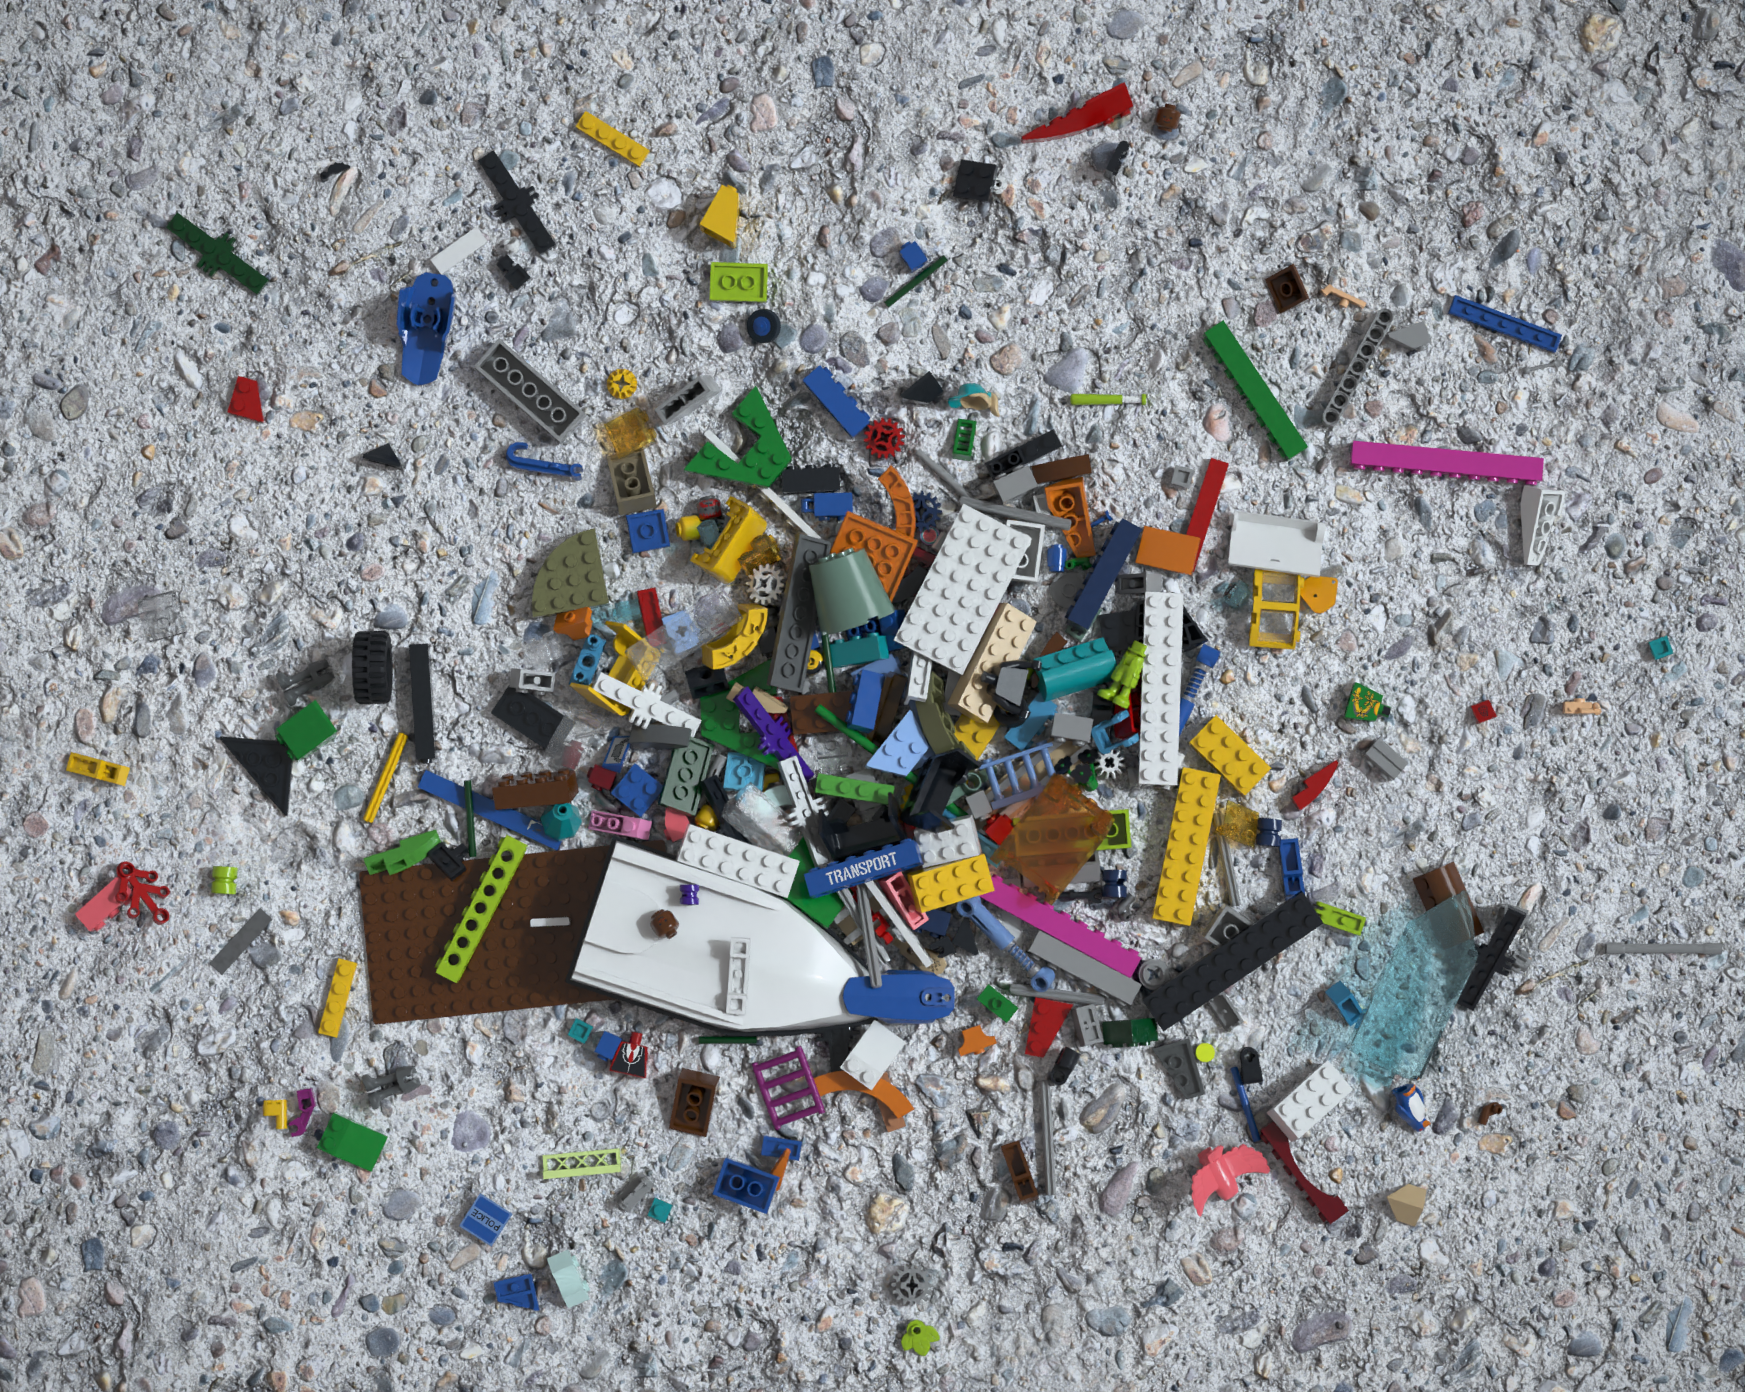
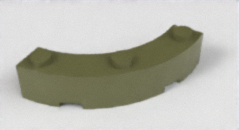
M931 671L926 702L915 700L918 716L923 728V735L928 739L936 755L960 748L976 760V756L966 747L963 741L959 742L954 734L955 727L950 715L944 711L943 703L946 702L944 681Z

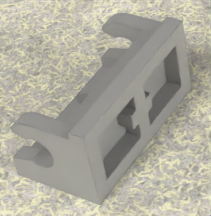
M1224 991L1206 1002L1226 1032H1230L1244 1022Z
M1094 1004L1070 1010L1080 1047L1104 1041Z

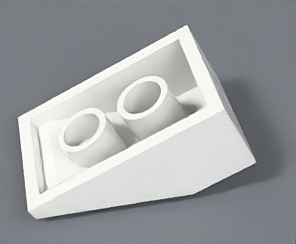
M874 1020L840 1068L872 1090L906 1042Z

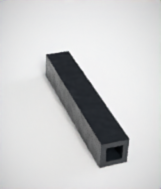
M428 643L409 645L416 760L421 761V764L433 763L432 760L437 759L430 645Z

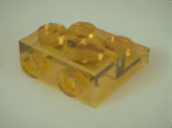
M636 407L604 424L619 459H623L656 444L655 438H657V434L653 427H649L647 423L649 416L645 410L642 411Z
M765 533L755 537L750 543L753 550L743 553L737 560L748 577L749 575H754L753 569L759 570V565H772L780 560L778 552L781 550L773 536Z

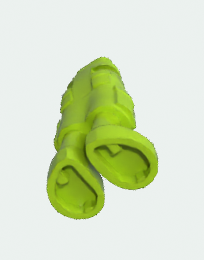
M1134 640L1132 647H1128L1130 651L1125 652L1111 675V678L1114 680L1109 689H1100L1097 695L1128 709L1130 705L1129 694L1131 688H1136L1139 674L1146 657L1144 653L1147 646ZM1122 684H1123V685H1124V686H1123V689H1122V691H1121L1120 694H1119L1120 688H1121V686H1122Z

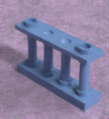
M1047 740L1035 743L1036 747L995 761H992V758L981 761L982 765L978 769L979 771L986 770L995 797L993 798L994 802L990 803L992 811L1066 787L1065 780H1060L1059 776H1056L1047 749L1053 746L1052 742L1047 743ZM1037 751L1041 752L1049 776V784L1041 786V783H1038L1029 754ZM1019 757L1023 759L1031 783L1030 790L1024 792L1019 787L1011 760ZM1004 763L1013 790L1011 792L1012 796L1006 798L1001 794L992 767Z

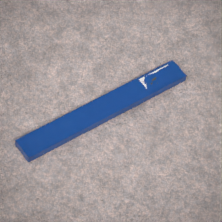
M425 770L418 788L465 808L463 786ZM472 791L474 813L558 851L562 841H557L545 835L540 821L511 808L496 810L494 800Z

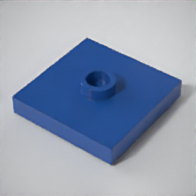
M664 509L626 515L633 554L671 547Z

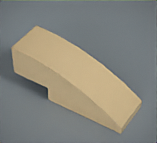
M736 682L726 698L734 702L732 699L743 686ZM757 686L752 692L768 713H785L789 707Z

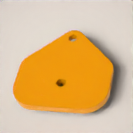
M1310 576L1304 581V587L1301 588L1300 596L1313 612L1317 614L1325 613L1335 605L1338 580L1332 577Z

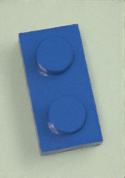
M764 1136L761 1155L780 1158L782 1153L788 1148L791 1151L789 1159L799 1161L802 1141Z

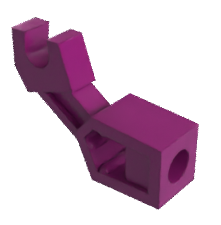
M313 1088L297 1091L298 1106L302 1113L300 1117L289 1122V1126L296 1125L298 1127L297 1132L291 1133V1137L303 1135L307 1131V1124L314 1107L317 1106ZM310 1098L311 1106L306 1109L303 1108V1099Z

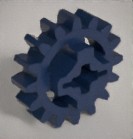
M923 491L920 492V495L913 492V503L918 501L914 506L918 521L915 530L919 528L920 533H922L923 529L926 528L930 532V526L937 527L935 521L941 522V518L938 516L943 514L942 510L938 509L941 507V503H936L937 497L931 498L930 492L927 495H924ZM926 501L930 502L934 508L928 507ZM922 505H923V508H924V511H925V512H923L922 519H921V517H920V515H919V512H920V510H921V508H922ZM929 517H932L929 522L925 523Z

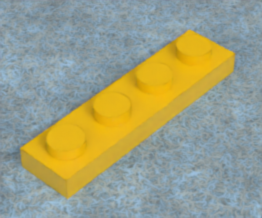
M587 111L584 112L575 126L581 132L638 167L642 166L650 153V150Z
M338 958L318 1033L338 1038L358 963Z

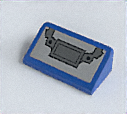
M613 736L602 768L618 773L621 772L631 746L629 744L630 736Z

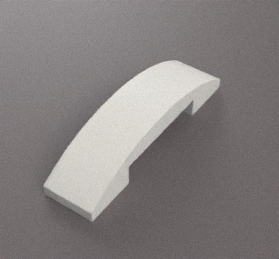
M731 937L726 1013L746 1014L751 938Z

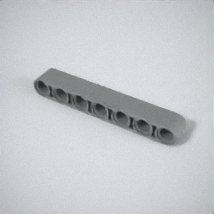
M1383 308L1379 310L1370 324L1321 416V423L1325 427L1331 428L1340 420L1393 321L1394 316L1390 309ZM1386 314L1389 321L1385 323L1380 321L1379 315ZM1373 330L1379 332V339H1373L1370 332ZM1363 347L1370 349L1371 354L1369 356L1362 354L1361 349ZM1353 364L1361 365L1362 371L1355 372L1352 369ZM1345 380L1351 381L1353 388L1346 389L1343 382ZM1341 397L1344 400V405H1336L1334 399ZM1326 414H1333L1335 421L1332 423L1328 422L1325 418Z

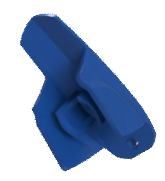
M428 272L419 275L412 287L407 286L400 289L396 323L403 345L401 374L418 386L437 380L448 333L452 326L456 294L453 292L451 280L445 275ZM433 280L438 281V285L435 287L431 285ZM431 298L435 299L434 305H429Z
M891 969L881 973L882 986L879 988L871 986L869 976L850 977L842 995L844 1005L849 1014L877 1017L887 1024L922 1025L933 1023L936 1019L950 1015L954 1009L955 987L950 980L936 976L933 972L920 969ZM926 994L930 995L929 1001L925 999ZM946 994H948L949 1000L947 1002L944 999H942V996H945Z

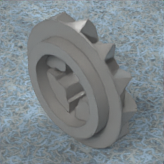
M1147 960L1139 969V980L1148 989L1155 990L1169 980V969L1161 960ZM1160 968L1157 975L1161 980L1153 978L1148 981L1151 974L1147 969L1155 971Z

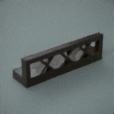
M891 671L887 674L881 691L874 730L867 734L866 737L879 748L890 735L908 679L906 676Z

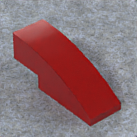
M1337 760L1302 781L1306 789L1290 798L1298 811L1309 805L1327 786L1337 768Z

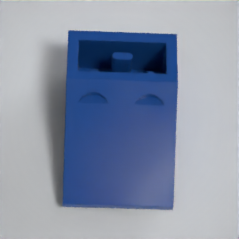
M895 610L894 613L881 619H877L876 616L869 618V623L846 630L848 641H850V637L861 636L862 638H867V634L878 633L879 636H886L888 653L907 648L894 641L906 617L905 610Z

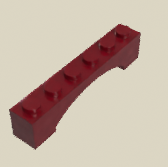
M1273 1120L1260 1129L1262 1134L1259 1136L1266 1145L1268 1143L1273 1148L1271 1153L1277 1160L1281 1159L1285 1164L1283 1169L1288 1176L1293 1175L1297 1180L1294 1184L1300 1192L1304 1190L1308 1195L1306 1200L1312 1208L1316 1206L1319 1210L1317 1215L1323 1223L1328 1222L1331 1225L1349 1211L1338 1195H1327L1306 1179L1294 1161L1288 1137Z

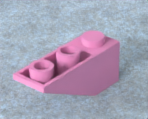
M592 810L588 829L648 840L652 821Z

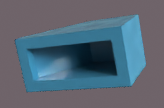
M1338 981L1325 991L1332 1004L1349 1026H1352L1365 1016L1353 994L1341 981Z

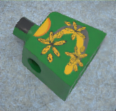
M1354 682L1343 718L1375 722L1377 715L1388 718L1391 707L1381 704L1382 694Z

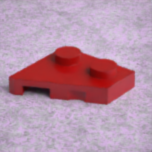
M238 376L227 412L264 423L258 382Z

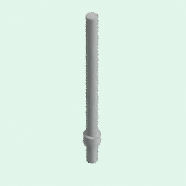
M921 449L915 453L918 458L958 494L974 498ZM981 512L1002 523L994 514Z

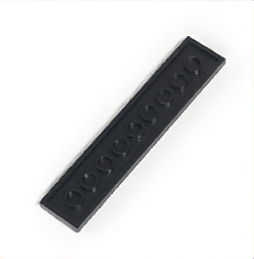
M1300 891L1143 997L1142 1001L1164 1032L1322 925L1323 921L1304 893Z

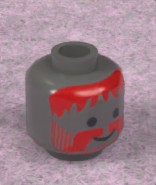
M714 495L701 497L700 501L697 502L698 518L701 521H706V524L717 523V519L722 517L721 501L715 498Z

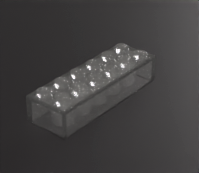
M721 586L626 649L625 654L645 684H648L741 622L743 617Z

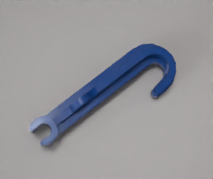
M515 442L507 449L506 459L513 468L572 477L575 481L582 480L581 474L575 473L576 471L584 472L582 465L578 463L567 465L515 456L514 452L516 450H527L528 444L524 442Z

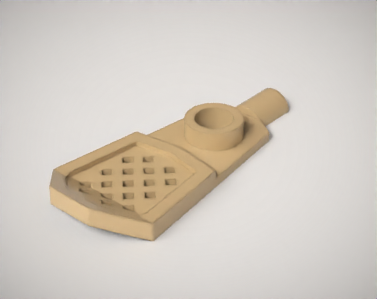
M895 938L892 945L900 949V953L921 970L938 975L942 974L947 966L944 957L938 958V953L924 948L934 961L933 964L926 968L915 952L911 953L908 951V948L911 946L907 941L902 942Z

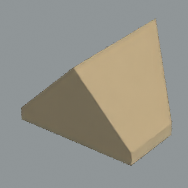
M1407 1184L1387 1196L1396 1221L1415 1227L1424 1208L1426 1189Z

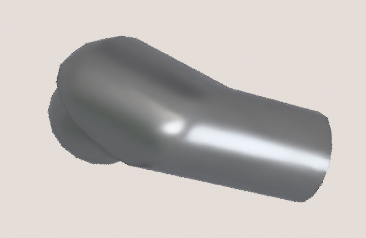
M602 791L595 795V798L603 808L614 813L619 812V809L623 807V804L618 799H615L612 803Z
M1130 893L1117 905L1118 917L1124 922H1128L1131 919L1129 906L1135 900V897Z

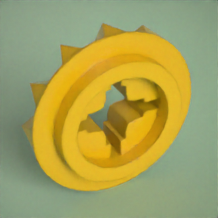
M624 368L616 369L610 373L607 379V389L613 397L626 399L636 391L637 379L631 371ZM622 376H624V382L630 385L623 386V389L620 391L619 385L614 382L620 381Z

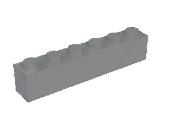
M1040 930L1028 950L1031 952L1030 957L1041 961V959L1048 961L1047 966L1058 970V968L1065 970L1064 975L1075 979V977L1082 980L1081 984L1092 988V986L1099 989L1098 993L1109 997V995L1117 998L1115 1002L1123 1006L1133 1003L1142 985Z

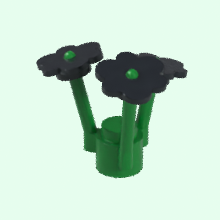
M1085 749L1082 753H1079L1078 759L1080 762L1087 764L1082 766L1078 764L1072 771L1070 770L1072 762L1069 756L1059 759L1058 764L1054 766L1056 775L1068 773L1074 779V782L1082 785L1087 792L1094 791L1098 787V781L1096 780L1097 773L1093 763L1096 761L1095 759L1100 757L1098 750Z

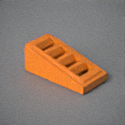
M788 1148L782 1153L770 1172L780 1177L776 1187L777 1191L780 1189L791 1152Z

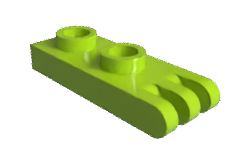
M1316 901L1315 905L1323 907L1322 910L1315 909L1317 914H1320L1323 924L1358 936L1361 935L1366 917Z

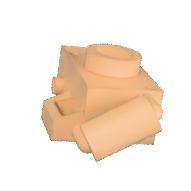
M1574 698L1573 702H1563V714L1590 715L1594 713L1595 715H1600L1602 712L1599 703L1585 702L1584 698Z

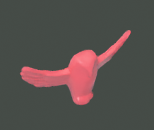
M1242 1144L1222 1154L1224 1147L1220 1145L1213 1150L1211 1147H1208L1197 1155L1203 1167L1198 1169L1196 1174L1192 1176L1193 1192L1191 1197L1198 1216H1202L1204 1205L1213 1192L1216 1191L1218 1196L1224 1201L1234 1197L1239 1192L1235 1180L1238 1176L1253 1172L1264 1174L1270 1172L1267 1160L1261 1152Z

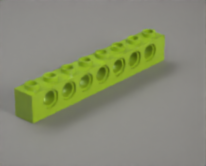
M506 835L505 838L501 837L497 845L500 849L496 855L493 854L488 864L491 866L488 872H483L479 880L482 882L479 889L475 888L470 899L473 901L470 907H465L461 915L464 917L461 924L457 923L453 930L455 934L453 940H448L444 948L446 951L444 957H440L435 965V968H437L436 973L455 983L459 982L528 848V845L509 835ZM505 851L512 853V859L509 862H505L502 859ZM497 868H501L504 873L500 879H496L493 876V872ZM489 885H492L495 889L492 896H486L484 892L485 888ZM480 902L486 906L485 911L481 914L476 911V905ZM469 920H475L477 923V927L473 931L467 928ZM461 937H465L468 940V945L465 948H461L458 945V940ZM452 954H456L459 957V962L456 965H451L449 962V957Z

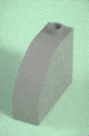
M699 375L654 410L664 424L669 425L695 411L722 390L711 375Z

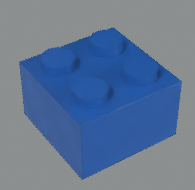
M634 764L611 794L643 818L659 798L663 785L637 764Z

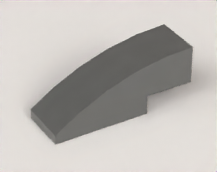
M632 725L629 744L636 749L654 748L658 751L689 747L692 731L690 728L669 725H648L646 729L641 728L642 725Z

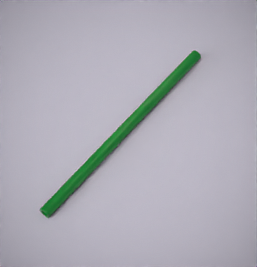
M821 704L815 709V713L872 755L879 749L878 746L856 730L847 728V724ZM910 771L905 779L914 785L918 776ZM951 803L945 808L957 817L970 815L955 803Z

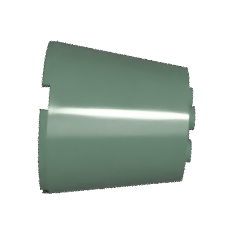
M852 547L842 550V552L837 554L836 552L831 553L809 566L821 635H826V633L830 635L869 623V618L876 616L877 619H881L895 612L865 548L853 550Z

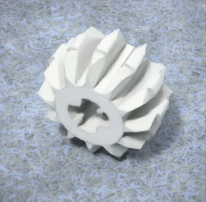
M1113 750L1104 755L1098 752L1100 759H1095L1096 761L1094 762L1099 763V765L1094 766V769H1101L1098 776L1105 772V779H1108L1109 773H1111L1112 778L1115 779L1114 771L1120 775L1122 774L1118 767L1124 768L1125 764L1119 763V761H1123L1125 757H1117L1121 752L1120 750L1116 751L1115 754H1113ZM1106 758L1113 760V768L1110 766L1108 768L1105 767L1106 762L1104 760Z

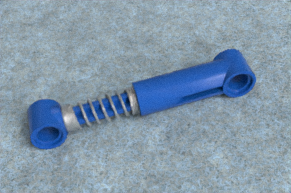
M1206 644L1202 645L1196 657L1195 671L1192 672L1193 675L1190 676V681H1187L1188 685L1185 686L1186 690H1183L1184 694H1181L1179 737L1195 706L1194 697L1198 695L1197 691H1200L1199 687L1202 686L1201 683L1204 681V677L1207 676L1206 673L1211 668L1213 669L1221 651Z

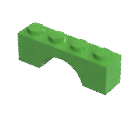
M818 773L815 793L888 806V792L893 794L895 786Z

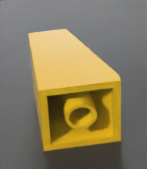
M728 184L727 186L721 185L700 223V229L703 233L735 249L737 241L740 202L739 193H737L736 188Z

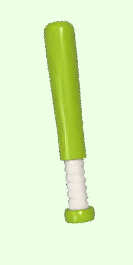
M1071 394L1070 403L1072 405L1141 403V405H1146V394H1141V396Z

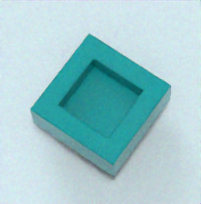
M1667 636L1648 642L1654 661L1674 654Z
M576 1018L568 1036L585 1044L593 1026Z
M655 1197L647 1216L665 1223L673 1205Z

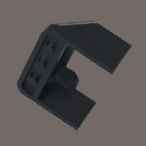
M960 748L929 757L919 772L901 813L900 820L907 825L935 834L954 829L955 825L943 816L946 805L954 787L964 784L968 779L969 771L980 768L982 764Z
M888 792V806L882 811V819L849 827L842 819L828 820L823 809H818L819 835L834 862L842 863L848 857L856 856L858 858L864 856L863 853L866 851L874 850L877 852L882 850L883 846L889 844L896 846L900 844V841L908 839L905 824L900 820L902 811L892 792Z

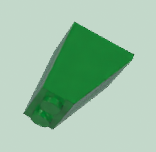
M314 700L276 728L275 738L280 745L284 744L286 746L288 757L292 761L295 759L299 763L335 739L337 730L317 701Z

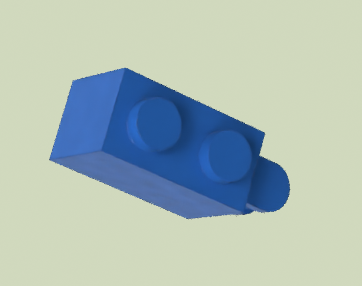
M852 492L814 493V498L801 499V513H814L815 518H818L819 521H830V518H838V521H843L847 511L853 513ZM809 503H814V509H809Z

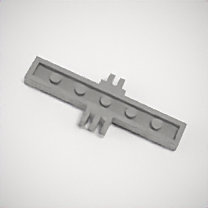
M797 755L777 762L793 808L790 809L791 813L785 815V819L793 817V820L787 823L788 827L795 825L796 828H801L815 868H826L827 864L834 862L819 835L818 809H823L827 806L826 803L818 805V802L824 800L823 796L812 800ZM828 810L824 811L826 816L829 815Z

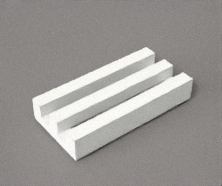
M569 917L530 920L531 927L571 925Z

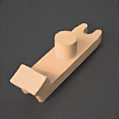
M1331 284L1320 291L1324 297L1333 294L1341 298L1339 305L1343 308H1347L1349 302L1363 309L1366 305V302L1334 288Z

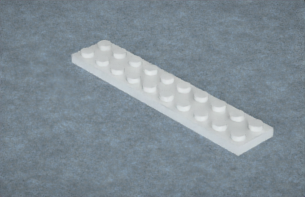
M1144 592L1143 644L1147 648L1144 653L1146 657L1144 658L1141 679L1138 784L1177 786L1184 593Z

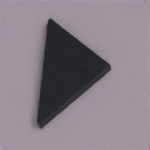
M220 736V740L284 816H288L293 761L286 753L288 750L284 744L280 745L278 741Z

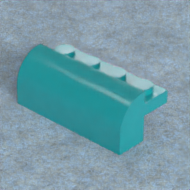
M1103 637L1033 659L1039 660L1042 663V669L1036 671L1039 677L1038 689L1044 702L1113 681L1111 675L1117 666L1113 651L1108 649Z

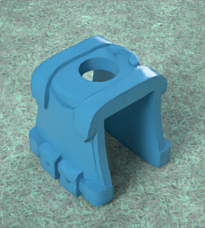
M1127 710L1117 713L1112 719L1104 720L1092 728L1091 734L1098 750L1102 754H1108L1111 750L1123 745L1124 747L1131 746L1139 741L1140 737L1136 733L1111 744L1105 731L1106 727L1130 716Z

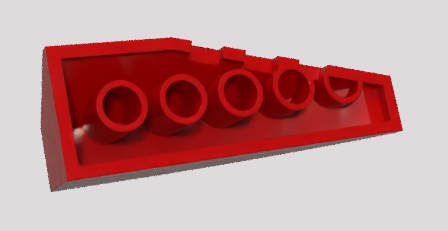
M1125 82L1085 101L1086 104L1081 109L1074 107L1069 110L1066 117L1058 116L1049 122V126L1046 127L1044 124L1021 136L1022 144L1063 139L1084 133L1101 125L1106 127L1114 123L1113 119L1127 117L1131 114L1134 106Z

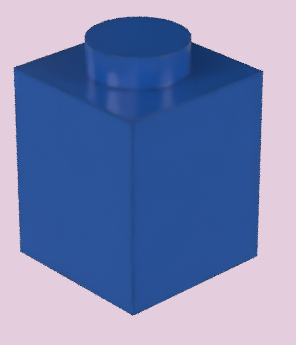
M909 241L900 247L902 250L899 251V255L911 273L928 263V259L916 241L913 243Z
M604 1031L594 1052L598 1053V1058L606 1062L608 1059L613 1060L623 1039Z

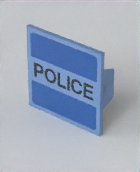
M480 1193L459 1226L492 1247L512 1216V1213Z

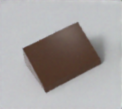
M1295 264L1265 279L1280 314L1301 306L1310 299Z

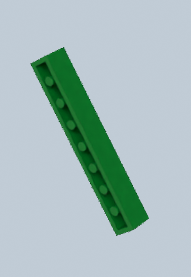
M1224 320L1204 332V339H1202L1208 349L1212 348L1215 353L1213 355L1214 359L1218 364L1222 363L1226 369L1224 370L1226 377L1234 381L1236 392L1239 396H1244L1246 399L1245 405L1250 412L1254 411L1257 416L1255 418L1261 428L1264 427L1268 432L1266 434L1267 438L1278 447L1277 453L1288 462L1308 448L1307 444Z

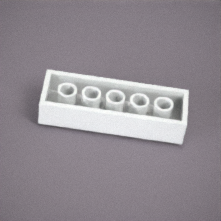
M687 824L676 857L678 862L788 898L800 862L691 824Z

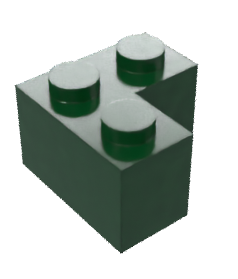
M1154 1018L1102 1022L1104 1045L1112 1044V1048H1121L1125 1043L1126 1047H1137L1138 1043L1139 1046L1151 1045L1150 1041H1158L1157 1022Z

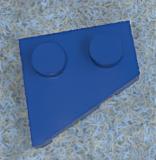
M532 1273L493 1282L498 1302L535 1311L540 1310Z

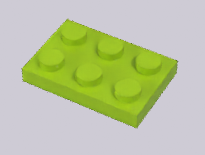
M711 262L709 300L767 303L768 264Z

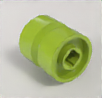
M213 866L212 877L215 878V881L211 882V893L236 895L237 884L234 880L237 879L238 868Z

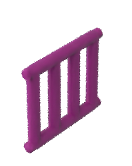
M798 1046L793 1052L760 1064L758 1062L751 1064L775 1130H779L784 1124L812 1114L825 1113L802 1046ZM798 1058L802 1069L765 1082L761 1071ZM805 1076L808 1084L807 1088L774 1100L771 1099L768 1089ZM808 1095L812 1096L814 1106L778 1118L774 1107Z

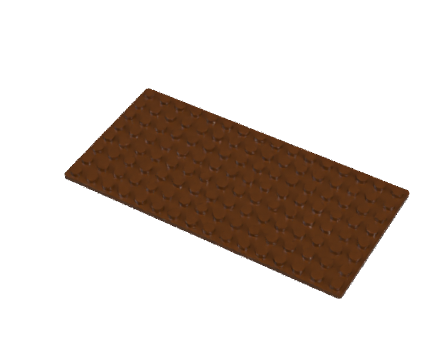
M664 840L636 842L666 852ZM610 845L524 854L458 983L436 973L437 968H435V965L440 957H444L446 953L444 948L448 940H453L455 936L453 930L457 923L461 924L464 918L461 915L465 907H470L473 901L470 899L475 888L479 889L482 883L479 880L483 872H488L491 866L488 864L490 858L464 860L462 863L466 866L467 870L453 881L435 864L411 866L392 875H389L388 870L372 875L369 874L368 870L361 871L359 873L374 1024L615 1000V998L565 982ZM512 855L502 856L503 861L509 862L512 859ZM501 868L494 870L493 876L496 879L503 877L504 873ZM489 885L485 888L484 892L486 896H492L495 889L492 885ZM480 902L476 905L477 913L481 914L485 911L486 906L484 903ZM569 917L571 925L531 927L530 920ZM469 920L467 922L468 930L473 931L476 929V921ZM461 937L458 940L459 947L465 948L468 945L467 938ZM452 954L449 957L450 964H458L459 957L456 954Z

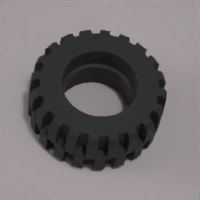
M359 631L355 633L352 646L354 699L359 704H386L391 700L393 684V656L390 634L386 631Z

